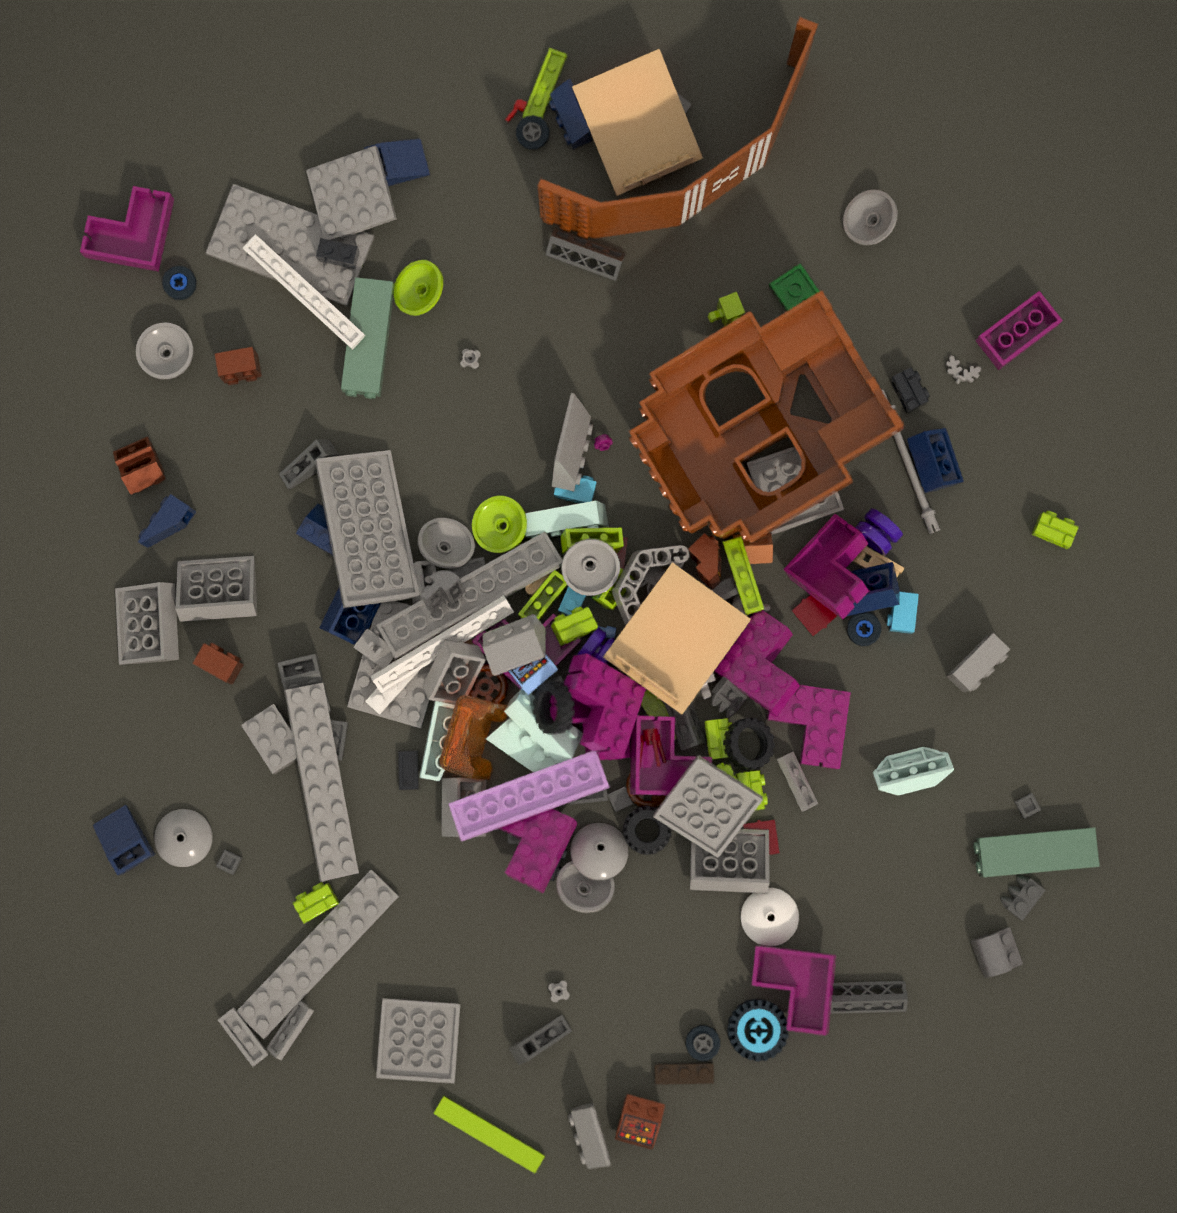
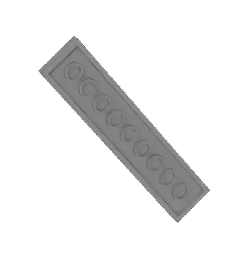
M543 532L460 578L465 593L452 605L446 600L432 613L427 609L424 601L421 600L376 626L394 658L397 659L438 636L503 595L506 598L562 567V558L546 532Z
M318 683L284 690L319 880L322 882L359 873L324 684Z
M371 869L237 1010V1013L252 1029L265 1039L395 902L399 895Z

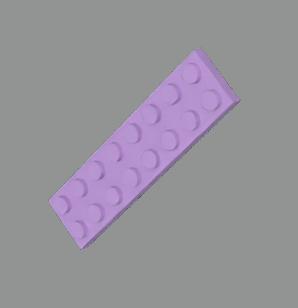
M591 751L449 803V807L460 839L465 841L607 789L609 785L596 751Z

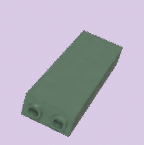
M355 277L350 322L364 333L365 337L353 350L348 345L346 346L341 390L346 396L356 397L357 394H360L368 399H375L376 396L381 397L394 296V283L392 281Z
M1095 828L976 838V842H974V852L978 854L976 872L980 873V877L1100 867Z

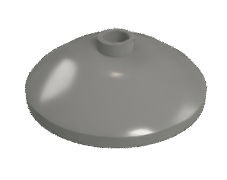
M880 190L864 191L853 198L848 204L843 218L844 230L848 237L860 245H874L883 241L892 232L897 222L898 211L894 200L887 193Z
M157 323L150 326L141 334L136 345V358L140 367L148 375L157 379H172L186 371L193 359L194 350L191 338L185 330L172 323ZM166 351H170V355L168 357L164 356V353Z
M436 518L428 521L421 528L418 535V547L421 554L430 563L442 568L451 569L463 566L471 559L475 549L474 538L468 528L462 523L449 518Z
M585 539L573 544L567 550L562 560V575L565 582L573 591L582 595L592 596L607 591L616 582L620 571V563L615 550L606 542L598 539ZM588 561L593 562L591 566L586 565Z
M178 809L165 815L158 823L154 834L155 847L160 857L167 863L177 867H189L202 861L209 853L213 841L212 829L207 819L200 813L190 809ZM180 834L184 836V840L182 842L178 840V836Z
M592 823L580 829L574 836L570 848L571 860L575 868L583 876L593 880H607L619 874L624 868L628 859V844L623 834L615 827L605 823ZM599 845L603 846V847H604V850H603V851H599V850L597 849V846H599Z
M572 861L563 866L556 882L557 892L561 900L571 909L583 913H591L603 909L611 901L615 889L613 877L607 880L589 879L575 868Z

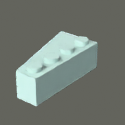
M438 701L434 702L419 778L440 781L473 708Z
M511 718L486 738L533 773L556 764L551 756L547 757L543 753L544 749L538 742L534 743L529 738L528 732L525 729L521 730Z

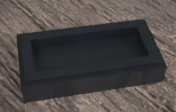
M398 751L399 790H418V751Z

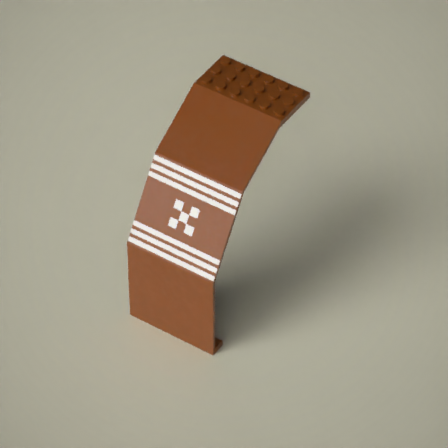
M801 17L798 20L787 64L796 69L773 125L765 133L682 191L600 203L540 179L538 195L540 218H542V221L549 225L557 224L562 230L567 232L571 230L577 232L578 236L588 239V237L595 239L680 226L766 164L804 72L818 24Z

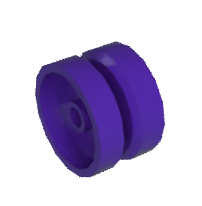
M871 508L864 516L866 522L860 521L855 528L863 534L870 548L885 556L892 548L890 542L896 543L903 533L888 517Z
M598 627L577 655L589 654L607 665L609 661L603 657L615 639L610 638L603 646L602 643L606 638V632Z

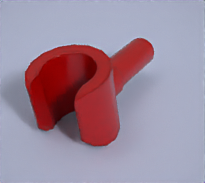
M518 99L512 112L505 120L509 123L518 110L524 112L527 102Z

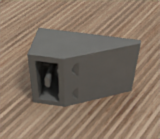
M317 654L278 663L284 690L323 683L328 711H331Z

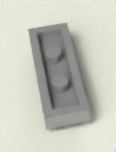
M794 752L778 758L777 761L801 811L803 812L817 805L818 802Z
M300 1000L266 1049L275 1058L282 1060L314 1010L304 1001Z
M235 1007L218 1019L252 1067L269 1055L247 1023L237 1013Z

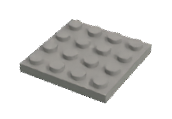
M373 146L306 170L324 239L335 241L397 219L378 147Z
M794 446L747 462L746 465L756 487L762 491L771 492L790 482L798 475L801 469V458ZM836 492L771 531V535L844 511L839 493Z
M698 755L655 811L654 818L718 858L762 802L763 796Z
M383 998L376 1078L455 1083L461 1004Z

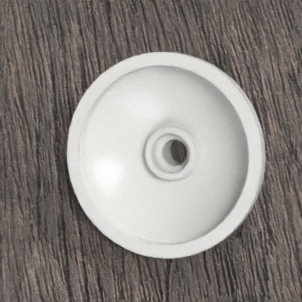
M768 888L767 893L753 892L745 900L741 909V924L745 933L751 940L763 946L783 944L793 936L798 926L799 912L796 903L786 892L777 888ZM769 914L774 915L773 921H768L767 916Z

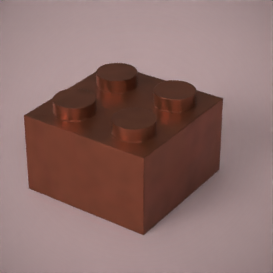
M253 347L215 353L218 376L227 385L238 384L241 380H246L247 382L256 381L257 377H262L259 357Z
M204 643L192 664L233 685L244 665L240 663L241 658L229 652L224 654V649L213 643H210V645Z

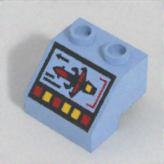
M545 653L544 658L509 670V672L529 695L556 672L558 668Z

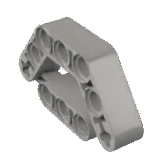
M685 546L637 550L632 553L612 592L625 626L641 606L636 592L649 568L671 565L672 563L682 568L684 562L689 558V550ZM659 551L663 555V559L661 561L657 559V554ZM680 552V556L671 557V553ZM641 554H643L645 557V561L643 564L639 562V556ZM631 571H634L636 574L633 581L630 579ZM623 587L627 591V594L624 598L620 594L621 589ZM630 605H632L634 608V613L632 615H629L628 608Z

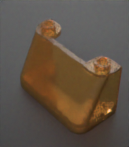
M468 695L460 696L455 704L440 757L442 769L470 779L490 780L493 769L492 763L482 758V753L491 722H503L507 719L508 715L504 712L507 705Z

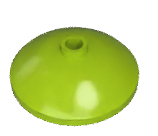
M418 260L406 266L399 274L394 286V300L397 307L402 312L412 316L424 314L432 309L438 302L443 290V276L440 269L427 260Z
M494 496L485 500L475 511L472 520V532L475 540L482 548L493 553H505L513 550L521 543L527 530V517L524 509L517 501L506 496ZM506 523V528L502 529V525Z

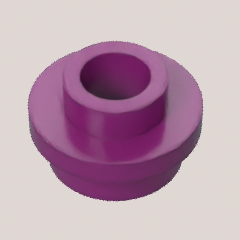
M607 434L600 435L594 439V447L600 451L609 449L613 443L612 438H609Z

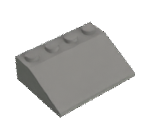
M573 393L570 395L555 457L552 487L574 491L575 486L580 485L582 474L579 473V469L584 468L586 457L582 456L584 451H588L590 442L586 439L587 435H591L593 430V424H590V414Z
M244 556L178 561L176 611L180 622L257 616L255 557Z
M158 582L115 588L119 665L179 660L175 584Z
M740 829L718 858L691 841L690 890L768 892L769 830Z

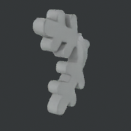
M954 356L949 357V362L946 363V366L951 369L947 370V374H951L953 378L957 379L956 384H959L960 381L972 383L974 381L972 377L976 379L979 377L978 373L981 371V368L976 367L974 369L973 366L969 367V372L967 369H964L963 376L959 375L958 373L961 372L962 368H957V365L960 361H955Z

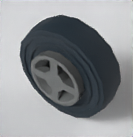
M535 115L526 116L521 119L516 128L518 142L524 148L530 150L543 147L550 135L546 121Z
M707 1025L694 1027L686 1037L688 1053L699 1061L712 1059L720 1049L718 1033Z

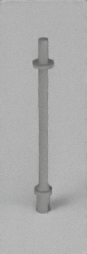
M898 432L893 436L921 505V519H924L929 534L934 533L932 525L936 532L940 531L941 529L934 515L936 512L928 505L901 432Z

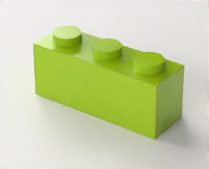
M622 528L565 529L561 534L562 554H565L573 544L585 539L604 541L616 553L624 546Z
M556 570L553 571L518 613V616L522 619L534 614L540 621L568 585L563 576Z

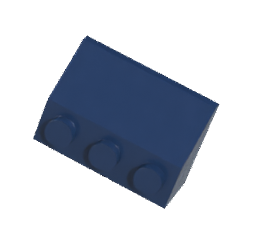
M568 79L550 93L548 103L552 112L555 111L558 116L556 117V122L559 128L563 127L565 134H563L566 144H570L573 150L592 142L593 137L572 86L574 85L571 79Z
M946 428L924 431L907 439L909 450L912 453L915 468L918 471L921 486L925 493L964 482Z
M317 503L305 517L296 534L333 556L324 506Z
M893 562L850 571L863 581L869 592L858 604L853 603L855 607L847 616L900 605V590Z
M338 588L319 628L355 645L366 629H369L381 603L343 608L340 588Z

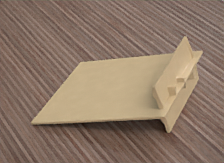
M660 49L572 86L617 196L638 186H644L645 183L661 178V176L703 158Z
M672 563L603 658L657 696V699L660 698L677 712L683 714L751 619Z

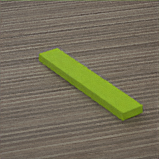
M443 1096L434 1112L438 1117L533 1173H536L545 1157L541 1152L446 1096Z

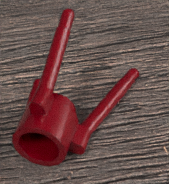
M658 729L643 730V735L640 736V767L644 742H646V746L653 745L656 765L660 767L658 748L663 763L667 761Z

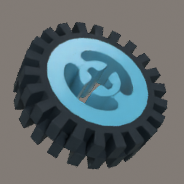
M764 999L747 1000L743 1004H739L736 1010H733L731 1013L732 1015L729 1017V1024L727 1026L728 1039L732 1047L742 1057L757 1062L761 1060L767 1061L769 1058L776 1057L777 1053L780 1054L783 1046H786V1040L789 1037L787 1018L773 1003ZM763 1017L767 1018L772 1027L768 1040L762 1042V1039L767 1036L766 1031H760L759 1035L754 1031H749V1034L755 1041L753 1043L748 1041L744 1034L747 1021L754 1018V1021L749 1025L750 1029H756L757 1025L762 1029H767V1026L761 1022Z

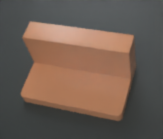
M771 533L766 534L753 543L749 540H744L742 537L750 564L773 562ZM733 535V538L742 537V535Z

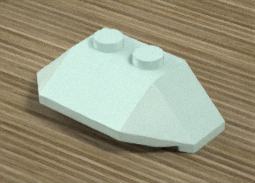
M920 747L886 756L877 769L873 771V776L879 790L894 795H902L936 786L954 771V767L948 753Z

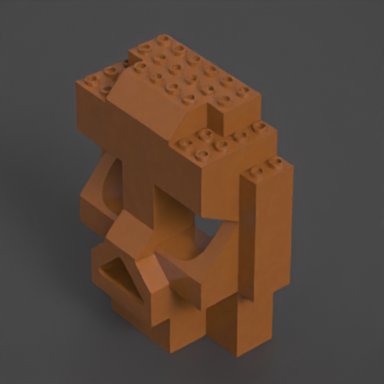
M820 291L761 328L750 311L649 373L652 377L649 381L657 392L639 402L642 406L639 410L647 421L630 430L629 432L632 436L629 439L634 447L640 449L641 453L639 456L643 463L651 467V470H649L650 475L654 481L656 480V482L661 484L659 490L664 497L668 498V500L670 499L671 503L669 506L674 514L680 516L681 520H679V523L684 531H689L693 534L711 523L709 527L712 533L719 538L726 540L740 531L744 540H749L753 543L853 483L844 465L902 431L904 425L865 366L823 291ZM735 371L750 375L756 381L766 399L719 426L706 403L705 392L707 385L710 381ZM804 374L830 415L832 421L829 424L791 415L790 411L800 375ZM789 437L801 458V469L798 475L774 491L766 492L760 490L753 483L742 463L773 444Z

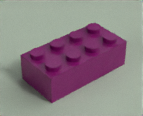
M1038 291L982 333L975 341L995 367L1000 370L1056 328L1063 320L1042 293Z

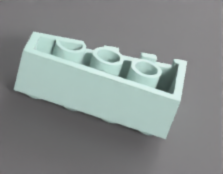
M591 501L526 513L527 530L525 535L526 537L534 538L546 532L550 537H559L565 529L608 527L605 504Z
M522 688L510 699L504 712L521 730L525 729L530 736L529 738L534 743L537 741L544 749L543 753L547 757L551 756L556 764L572 759L583 733L570 724V728L565 730V733L544 734L543 730L538 728V723L536 724L535 715H533V700H535V697L531 693L528 695Z

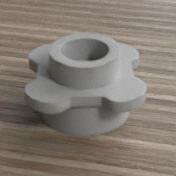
M464 349L462 351L463 359L460 362L461 366H469L473 369L478 368L480 352L478 350Z
M565 981L549 985L548 989L551 991V1000L553 1002H558L560 999L567 1000L570 997Z

